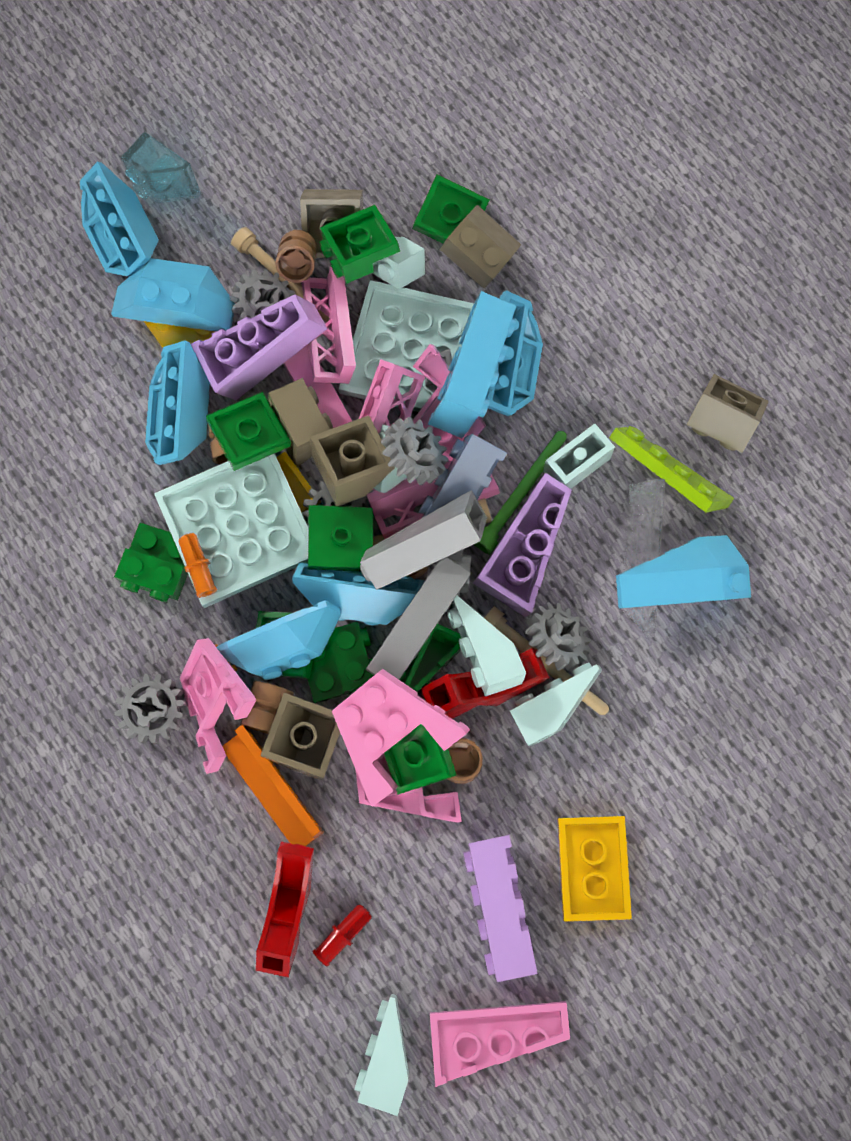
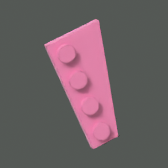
M566 1001L430 1012L435 1087L453 1079L471 1075L484 1068L510 1061V1059L526 1053L530 1054L569 1040L570 1031Z

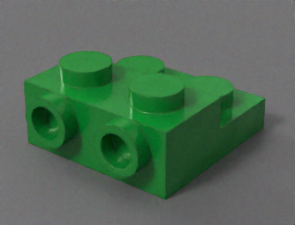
M376 205L320 227L323 240L319 241L321 250L326 259L332 257L333 260L330 261L336 278L343 276L346 283L373 273L372 263L400 252L398 241Z
M139 523L130 548H125L114 578L121 582L120 587L127 591L138 593L139 589L150 592L149 597L167 603L169 598L178 601L188 572L184 569L185 565L171 532Z
M358 621L334 628L321 656L313 658L311 676L308 679V683L315 704L354 693L374 676L366 670L373 659L368 658L365 648L371 646L366 627L360 629Z

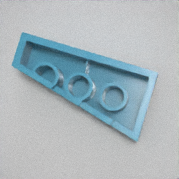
M481 291L472 306L459 340V344L462 346L457 348L448 370L452 371V373L448 374L437 400L441 402L434 413L431 414L428 425L463 438L478 416L481 418L485 416L490 404V400L486 399L488 390H493L499 377V373L495 371L497 363H502L508 350V346L504 345L506 337L510 338L516 326L517 320L513 319L516 309L515 305Z

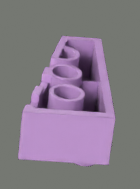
M294 294L261 310V314L251 319L246 317L238 321V325L228 330L221 329L212 333L211 338L204 341L198 340L191 343V346L215 393L237 400L327 330V327L315 305Z

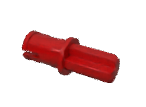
M359 904L338 926L334 924L332 926L333 931L312 951L316 958L328 967L332 960L347 945L351 946L353 944L351 940L372 919L370 912Z

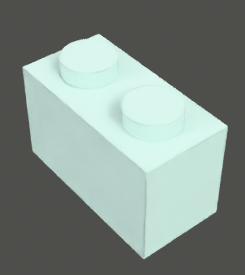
M593 424L545 461L543 472L571 489L610 460L615 446L599 427Z

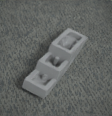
M448 557L441 559L404 611L366 670L375 675L384 669L400 680L471 573Z

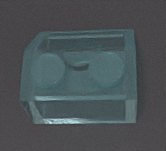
M143 132L121 156L127 169L125 173L134 184L133 190L144 200L149 197L158 204L196 199L201 195L190 163L146 132Z

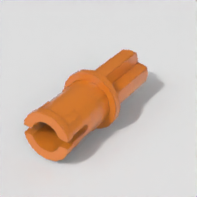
M189 533L181 536L178 542L187 564L184 569L190 573L197 597H206L215 593L217 588L214 585L208 568L210 561L205 559L197 535Z

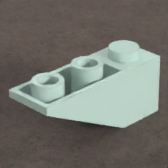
M456 595L450 609L447 610V614L452 628H458L460 633L459 645L465 658L469 657L473 665L471 675L476 687H481L484 695L488 696L521 685L526 676V671L514 643Z
M586 663L572 671L574 677L564 682L561 678H558L544 686L546 692L536 697L530 693L515 701L517 707L510 710L528 746H533L563 729L601 673L602 669L599 665L591 666L590 663Z
M391 994L389 1002L385 1000L381 1002L376 1021L382 1022L378 1036L371 1034L365 1055L371 1057L367 1071L360 1070L354 1090L360 1092L358 1103L398 1116L409 1079V1069L397 996Z

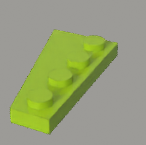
M633 426L615 428L609 438L705 513L726 509L735 499L669 455L664 448L645 439L644 433Z

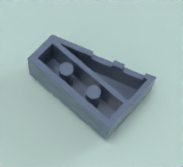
M474 434L464 437L463 441L457 439L449 454L453 458L448 469L436 478L434 482L438 486L433 497L428 495L419 510L423 514L422 518L471 490L478 500L484 487L487 488L492 480L490 476L498 461L503 462L507 452Z

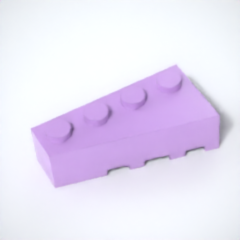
M544 473L473 584L524 617L530 615L533 611L535 599L541 586L546 565L551 556L554 541L572 489Z
M510 835L469 843V851L463 852L467 873L474 871L476 885L470 886L474 906L481 905L483 919L477 920L481 941L488 939L490 953L484 954L488 975L495 974L496 981L502 982L537 974L529 929L524 919L526 916L523 900L517 886L518 875L516 865L510 853V847H512Z

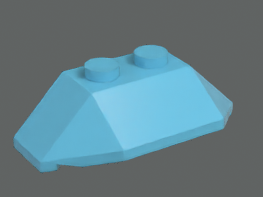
M97 161L80 180V190H83L81 199L82 225L105 272L130 277L150 260L159 239L135 192L103 163Z
M150 258L144 266L118 286L111 315L119 318L217 332L221 329L228 330L231 328L234 317L232 308L235 303L230 300L229 294L209 266Z
M506 290L499 299L516 306L513 319H516L517 322L510 338L506 337L504 345L508 346V350L502 363H497L495 371L499 373V377L493 390H488L486 399L490 400L488 409L510 416L534 399L543 342L538 324L531 312L533 311L532 303Z
M186 340L163 347L161 352L162 359L156 366L149 385L145 443L154 457V462L158 465L184 459L206 439L207 435L206 415H208L210 382L190 342Z
M299 563L292 578V583L313 606L326 600L340 608L341 616L339 621L349 619L362 621L367 625H387L402 615L425 582L424 580H415L412 577L405 576L376 590L373 583L365 579L362 571L308 570V563Z
M324 600L310 608L301 609L228 640L216 648L228 662L245 671L260 676L265 680L280 677L283 671L290 668L304 667L310 663L311 659L321 656L341 616V610L339 607Z

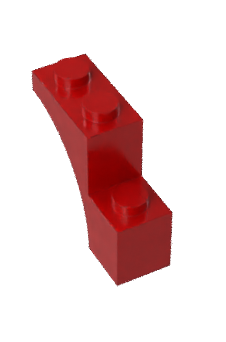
M531 648L519 654L526 671V676L521 685L485 696L482 688H477L474 684L470 671L446 674L422 687L421 690L426 702L432 706H439L446 711L445 715L454 719L478 705L498 706L549 679V675L541 656H536L538 649Z
M282 841L277 852L271 898L256 951V971L289 978L299 945L300 924L311 890L314 848Z

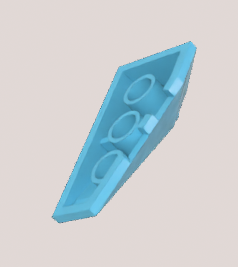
M727 535L696 537L688 541V543L671 549L651 561H646L616 575L619 608L751 598L749 565Z

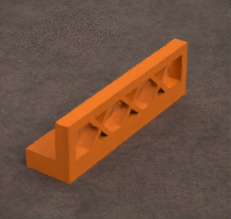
M241 725L234 730L237 735L222 746L226 756L289 843L303 846L309 845L322 835L324 831L275 764L260 756L263 748L250 730Z

